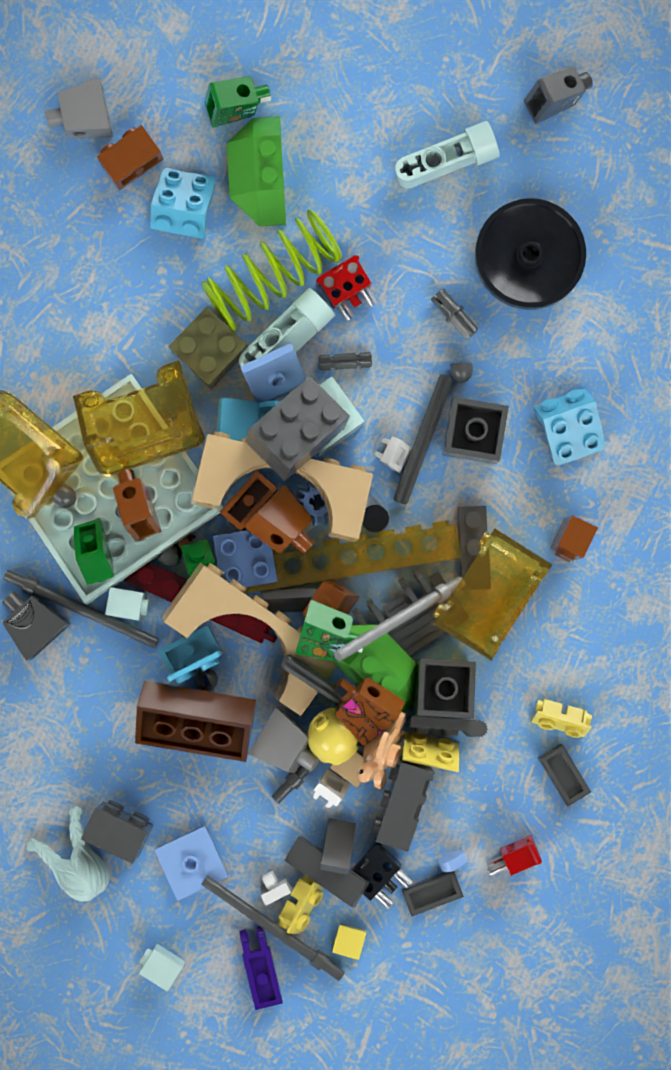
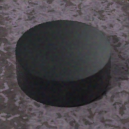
M380 505L368 506L365 509L363 527L372 533L384 530L389 522L388 512Z

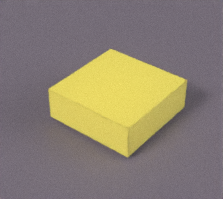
M339 923L332 953L359 960L366 930Z

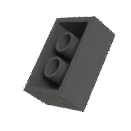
M310 376L249 428L245 442L286 481L344 430L350 415Z

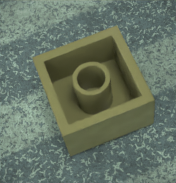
M206 307L168 347L179 360L212 389L239 361L241 353L248 345L214 312Z

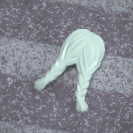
M75 806L68 811L70 815V839L74 848L70 860L61 859L48 845L34 838H31L26 843V849L29 852H37L39 857L53 870L58 885L71 898L83 902L90 901L105 891L110 880V871L101 856L92 850L87 842L81 840L83 835V827L80 823L82 810Z

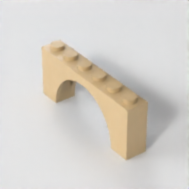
M214 432L213 435L207 434L191 504L219 510L227 490L239 478L252 471L271 467L245 442L246 438H242L240 442L230 439V435L222 432ZM311 458L295 473L311 482L321 494L329 516L328 536L356 542L360 537L373 473L366 472L367 468L359 465H351L348 468L340 466V462L334 459L324 458L323 461Z
M201 562L161 617L164 623L188 638L197 627L214 617L225 614L253 616L264 621L273 629L282 646L284 658L290 654L327 679L337 666L331 660L295 654L303 627L300 626L296 630L289 625L291 622L289 617L279 610L276 614H273L266 609L269 603L255 595L252 599L244 592L247 588L234 579L230 583L223 579L221 576L224 572L212 563H209L207 567ZM283 670L281 682L274 696L278 701L302 716L318 691L291 673Z

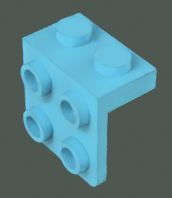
M163 169L151 202L150 229L204 239L207 228V211L215 188V178L175 169Z
M586 389L572 390L565 396L557 399H547L540 405L534 406L535 415L544 426L552 461L555 465L571 462L602 451L605 448L606 444L596 401Z
M221 398L218 406L217 432L230 435V439L241 442L242 438L247 437L249 428L280 401L254 402Z
M209 625L191 633L188 638L183 637L158 650L170 674L166 677L168 682L175 679L177 684L195 676L192 670L198 667L205 671L220 663L218 657L223 655Z

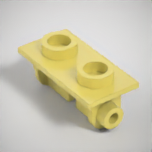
M543 699V701L537 700L535 706L537 712L531 722L538 724L540 728L564 731L566 735L574 738L585 737L592 728L590 725L592 715L587 714V710L567 706L566 714H561L563 704Z
M306 875L303 878H299L291 893V896L299 901L295 904L287 900L278 917L280 919L278 925L288 929V934H299L309 924V914L313 907L317 906L323 897V887L313 882Z

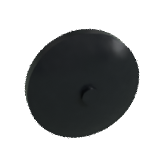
M519 199L497 209L481 228L475 246L476 269L485 288L502 303L524 310L543 309L564 299L577 285L586 263V244L577 222L560 206L542 199Z

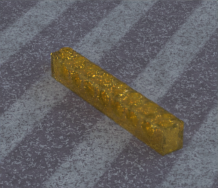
M449 520L432 523L433 528L422 530L421 525L406 527V533L395 534L394 530L377 532V538L367 539V534L360 535L359 540L356 542L340 544L339 539L323 541V547L313 548L311 546L304 554L297 548L296 551L285 553V550L282 553H278L273 549L278 582L246 587L247 589L244 593L250 594L459 559L462 556L456 524L449 525ZM425 536H433L437 540V548L434 551H428L423 547L422 541ZM405 540L409 543V554L405 556L397 554L395 551L397 541ZM371 545H379L382 548L383 556L381 559L372 560L369 558L367 550ZM345 549L352 550L356 555V560L351 565H345L340 560V553ZM315 555H326L329 560L328 566L321 570L316 569L312 564ZM295 558L301 562V569L298 573L290 574L286 571L285 564L289 559Z

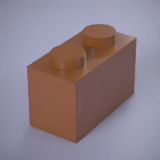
M142 125L137 129L133 127L127 130L120 141L115 144L110 143L101 149L100 155L97 156L100 165L119 191L164 160L161 151Z
M256 470L220 511V514L238 530L243 531L247 522L277 493L278 488Z
M574 515L569 516L563 520L550 549L556 551V557L566 562L582 559L598 527Z

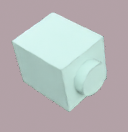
M110 587L105 615L142 621V616H147L150 600L146 599V593Z
M156 944L153 951L147 948L139 961L143 965L139 974L168 992L182 970L185 961L159 944Z

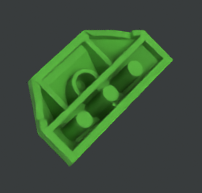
M280 117L252 118L227 142L229 197L259 227L286 225Z
M352 625L350 632L362 635L377 625ZM387 633L363 647L361 653L355 652L340 662L333 661L355 685L364 678H370L405 701L401 712L405 713L413 704L416 662Z

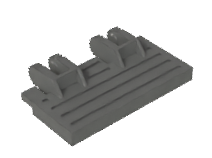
M418 568L412 571L413 576L420 583L426 594L417 599L408 581L401 578L398 582L412 603L408 605L404 597L400 595L382 607L388 619L431 593L432 588ZM439 571L428 577L434 587L441 583L446 584ZM452 593L449 599L442 603H435L387 634L410 656L467 619L468 615ZM367 600V607L371 613L375 615L379 623L384 622L385 618L373 600ZM355 608L351 611L360 625H368L360 610Z

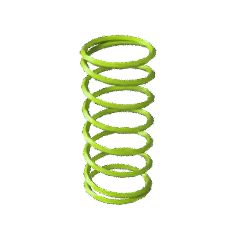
M308 209L307 217L317 236L331 255L314 239L300 218L295 217V222L314 256L317 269L304 259L282 230L278 229L277 231L292 259L300 281L287 271L265 242L260 241V247L275 273L282 293L270 283L245 253H242V259L259 289L264 304L253 295L228 265H225L224 270L242 303L246 315L235 306L211 277H207V282H201V286L209 300L232 331L236 332L237 327L222 299L243 321L251 322L252 314L241 289L259 308L268 310L269 300L261 281L276 296L286 299L287 289L280 271L292 283L303 287L305 278L299 261L313 274L321 275L322 263L317 250L330 262L338 263L339 260H342V252L336 240L315 211ZM318 225L321 227V229L323 230V232H324L325 235L327 236V238H328V240L330 241L331 245L329 244V242H328V241L326 240V238L324 237V235H323V233L321 232V230L319 229Z

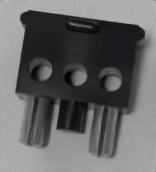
M378 842L351 869L373 885V888L366 887L363 895L370 901L375 897L387 909L391 908L394 901L381 889L384 887L392 894L398 887L390 879L394 877L405 888H409V885L412 884V880L400 870L402 864ZM389 862L392 867L387 868L384 866V863ZM375 873H381L382 878H377Z

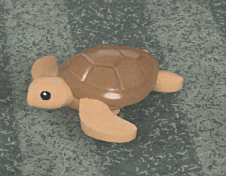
M401 712L399 718L365 745L363 765L357 771V779L360 782L366 783L373 778L375 788L384 789L387 783L385 769L388 766L394 768L401 754V746L397 744L403 740L405 732L401 729L406 713Z

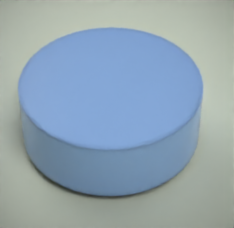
M454 850L443 855L438 860V863L443 872H452L467 863V857L464 850Z

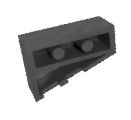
M399 758L398 764L394 768L391 767L388 779L392 780L389 791L384 790L380 806L384 807L381 818L376 816L372 828V833L376 834V842L409 851L419 821L418 817L422 804H425L427 798L426 791L429 781L433 780L435 774L431 767L404 761L402 758Z

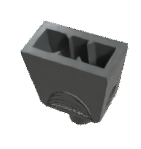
M569 67L538 79L524 99V103L535 124L573 107L585 91L593 86L592 78L588 72L578 75L574 67Z
M14 591L2 601L3 605L12 613L3 621V625L26 660L35 658L71 625L65 618L36 596H31L24 602Z

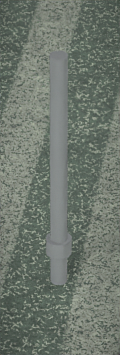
M458 576L446 584H439L427 596L334 651V657L340 662L435 603L444 602L451 597L453 592L464 586V580Z

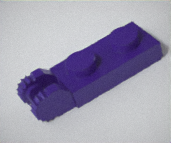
M256 926V935L260 943V949L251 950L249 934L246 929L240 930L239 933L243 948L242 957L255 1010L283 1004V998L271 948L267 944L264 928Z

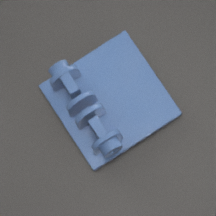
M245 530L213 536L218 568L224 572L221 576L229 583L234 579L244 587L278 582L272 548L251 532Z

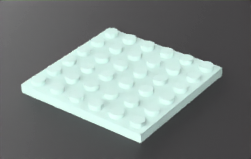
M132 373L0 463L1 479L85 604H89L109 590L110 587L112 588L166 549L211 520L224 508L222 504L219 510L191 504L198 469ZM127 469L134 470L135 477L140 478L146 486L162 530L160 533L135 541L123 526L113 487L120 484L117 476L118 473ZM63 483L72 487L76 493L75 504L67 508L60 507L52 502L56 491ZM100 518L113 560L114 577L103 582L87 585L75 558L73 526Z

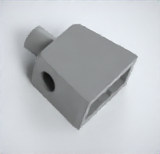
M100 78L92 79L59 92L60 108L45 111L48 127L64 125L65 132L69 138L113 137L104 89Z
M277 708L273 711L248 752L252 757L291 773H295L300 765L312 772L320 761L318 757L309 751L307 731L285 711Z

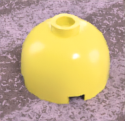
M336 707L328 708L318 713L309 724L307 736L309 737L308 746L313 754L324 764L339 765L349 760L359 749L356 746L358 740L336 716Z

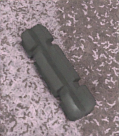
M360 352V355H356V353L334 354L333 357H330V354L320 355L318 358L319 369L321 371L331 370V368H335V370L355 369L357 366L370 368L372 366L371 352Z

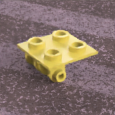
M405 732L404 745H402L400 755L403 756L402 760L459 772V743L449 738L438 739L421 733Z

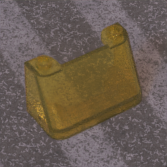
M179 360L162 366L156 373L158 383L107 401L101 392L93 390L73 396L84 447L100 474L105 476L115 475L123 470L133 469L193 449L203 443L205 439L203 429Z
M0 390V482L16 495L12 500L14 511L28 520L39 513L59 487L78 468L83 460V455L17 397L7 391Z
M495 528L491 534L487 531L477 545L482 549L447 604L440 603L432 615L436 619L434 622L435 626L488 661H492L501 643L505 640L508 632L538 588L539 583L552 567L551 563Z

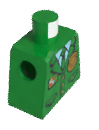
M249 76L209 83L205 106L212 128L254 116L259 103L271 101V94L267 84L254 87L252 78Z
M311 600L295 654L338 662L334 657V651L361 635L350 632L353 622L352 616Z

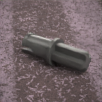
M444 288L435 294L437 297L434 296L431 301L447 317L446 321H451L466 339H469L477 332L478 327L463 311L464 307L462 305L458 306Z

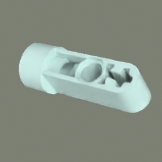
M486 120L464 129L463 134L402 157L398 160L395 167L398 184L404 188H413L475 163L479 166L499 158V148L490 124ZM458 147L460 148L462 154L461 157H458V154L456 152V148ZM430 158H438L441 161L437 167H430L426 162ZM418 163H421L423 172H420V167H418ZM409 169L412 172V176H408L404 173V170Z
M308 288L241 353L239 357L240 366L289 343L292 344L295 352H297L335 317L334 312L315 291Z

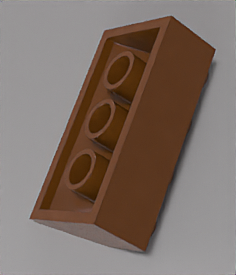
M144 681L137 704L135 744L246 762L256 700Z

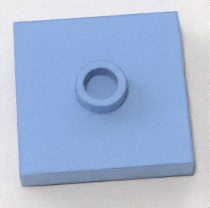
M291 343L240 367L255 402L269 401L298 387L306 380Z
M206 825L154 849L177 901L204 889L205 887L201 884L207 875L217 882L229 877Z

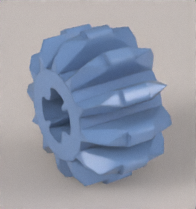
M308 481L306 484L309 492L299 488L298 493L304 496V499H296L300 504L304 505L303 508L313 517V527H317L318 518H321L324 526L328 525V520L325 516L328 514L326 505L324 508L320 506V510L316 511L314 506L309 504L311 499L315 501V496L321 497V502H324L318 490L313 489L312 483Z

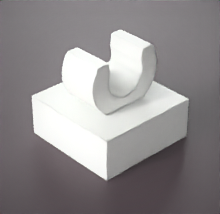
M392 436L390 440L383 438L381 442L387 447L384 453L376 451L375 455L391 470L400 473L412 448L396 437Z
M327 769L314 789L313 798L317 799L321 795L328 800L325 807L330 808L333 804L337 807L350 784Z
M273 870L263 875L262 879L267 888L262 890L261 898L265 906L291 893L292 888L287 878L278 882Z

